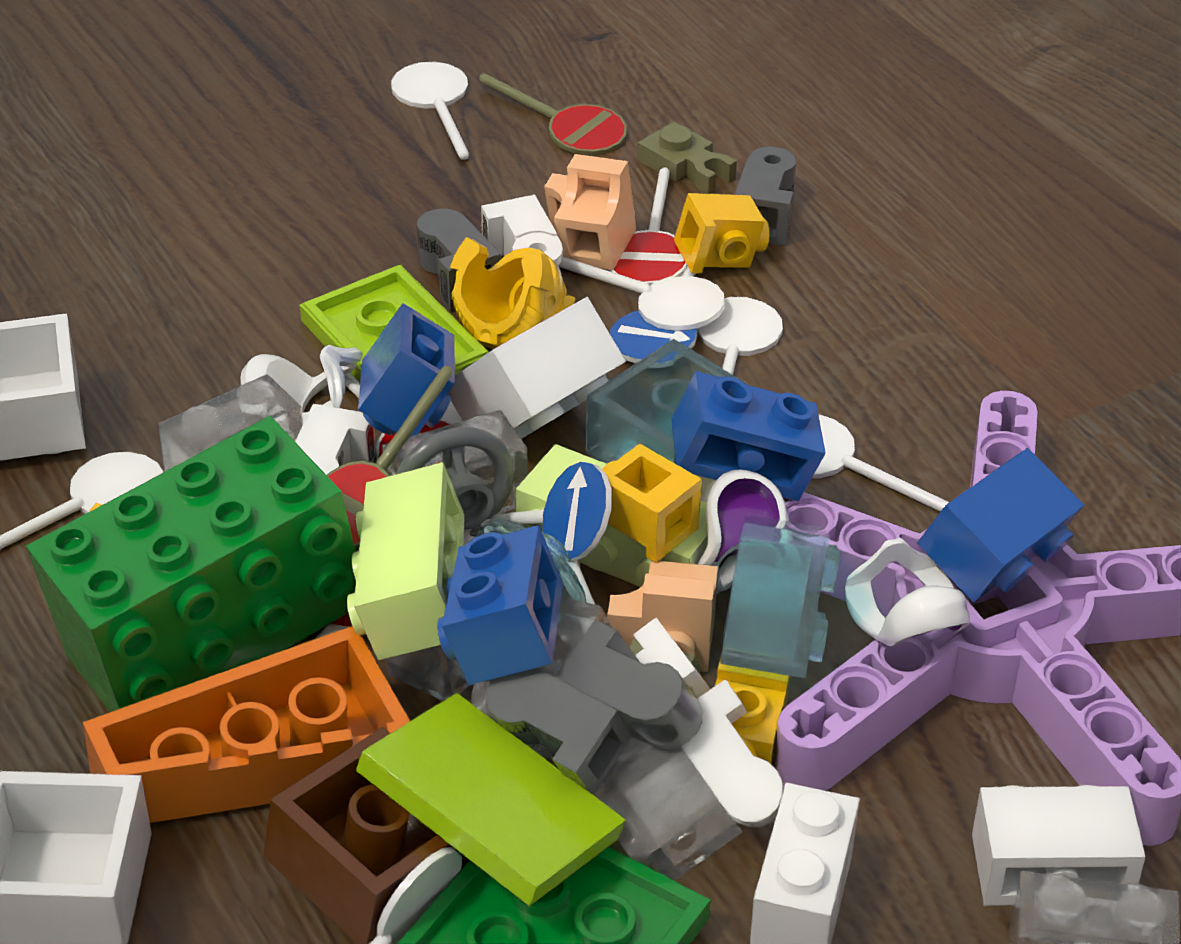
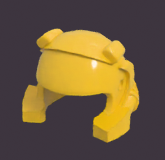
M466 237L459 246L450 265V268L456 270L452 300L457 316L464 328L485 348L495 349L570 307L576 300L575 297L566 295V287L557 266L548 255L539 249L526 247L513 250L506 254L492 268L486 269L484 266L486 259L489 257L488 248Z

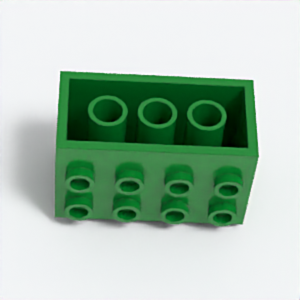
M271 415L26 545L66 656L109 712L281 652L348 614L347 598L349 594L355 593L356 579L352 567V553L355 552L342 491Z

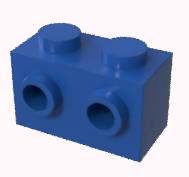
M404 303L401 304L362 360L358 410L363 413L364 418L372 427L387 435L397 433L443 366H450L453 370L451 378L408 440L413 442L424 425L433 428L440 421L451 400V395L448 392L455 384L454 334Z
M695 371L671 419L676 464L694 475L717 480L721 475L731 470L742 469L752 471L769 479L779 489L784 498L795 501L801 499L826 454L816 403L806 401L804 398L793 393L780 394L747 385L734 377H717Z
M1027 447L946 504L917 544L974 603L995 586L1003 593L1011 590L1032 570L1034 564L1030 560L1035 556H1038L1046 563L1060 552L1074 537V534L1067 526L1085 505Z
M539 525L504 535L496 532L486 533L458 548L453 576L448 578L446 582L448 599L444 617L438 619L437 629L444 654L449 660L457 659L468 685L552 664L563 581Z

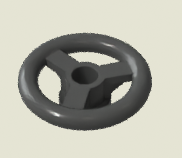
M455 427L429 436L415 446L399 466L396 474L423 468L433 457L442 453V462L465 515L464 530L475 528L486 519L491 520L494 515L501 511L509 497L514 477L513 462L503 442L490 432L476 427ZM465 446L480 449L489 456L494 467L492 486L486 485L480 477L471 474L466 468Z

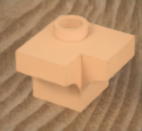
M575 154L567 166V175L552 173L544 186L549 220L562 243L563 257L597 268L614 270L637 229L628 161Z
M651 560L649 574L645 575L644 584L639 589L628 594L610 596L607 626L618 630L630 647L633 638L636 639L633 634L654 618H657L681 651L696 656L702 668L701 671L708 672L715 619L718 566L666 561L655 563Z

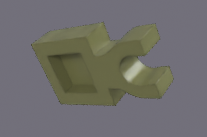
M675 121L637 142V161L657 172L664 167L668 168L670 171L669 179L674 182L687 177L693 181L694 186L699 191L705 194L715 192L716 176L728 183L736 179L737 161L725 154L713 153V142Z

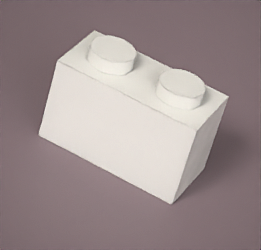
M791 783L785 784L754 896L750 944H831L853 853L860 798Z
M1011 785L1005 787H980L972 839L984 905L1133 904L1145 861V853L1129 786L1022 787Z

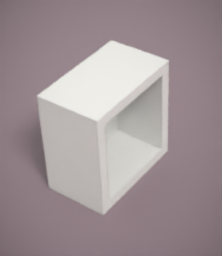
M586 297L493 349L455 376V384L448 394L451 395L450 401L466 427L483 429L497 438L500 437L507 448L611 386L605 374L626 361L589 298Z
M67 313L0 322V460L85 449L78 374Z
M0 771V944H128L152 834L141 775Z

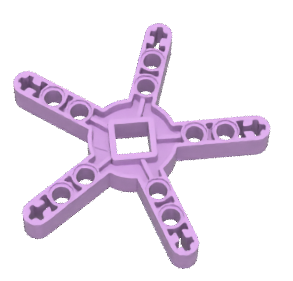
M997 391L990 393L983 399L973 451L970 487L1027 447L1035 454L1038 411L1036 404L1029 397L1014 391ZM806 492L803 493L799 501L783 497L792 538L801 559V572L796 583L846 601L845 584L848 576L870 559L885 541L901 538L914 550L926 554L917 544L926 530L919 534ZM764 545L744 546L735 549L727 555L728 557L737 554L748 555L760 565L772 571L776 562L775 550ZM1066 545L1046 563L1038 556L1031 559L1030 561L1034 564L1032 570L1008 592L1003 593L995 586L974 603L946 574L954 589L961 591L965 596L970 615L969 625L960 631H951L949 628H943L910 637L895 646L885 645L875 639L787 705L779 715L774 768L778 771L784 786L786 783L824 791L829 790L950 694L978 702L1013 703L1079 785H1093L1097 787L1129 786L1142 845L1153 846L1165 843L1174 835L1181 814V759L1085 649V644L1181 636V545L1077 554ZM897 561L889 563L871 581L876 606L880 613L886 617L900 599L919 588L925 587L913 572L903 567ZM998 596L1009 609L1006 612L983 619L972 605Z

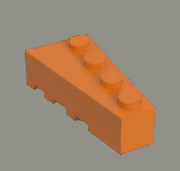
M353 626L87 720L83 722L90 773L141 775L149 822L154 823L270 804L273 797L381 727L391 734L409 723L410 720L362 636L357 635Z

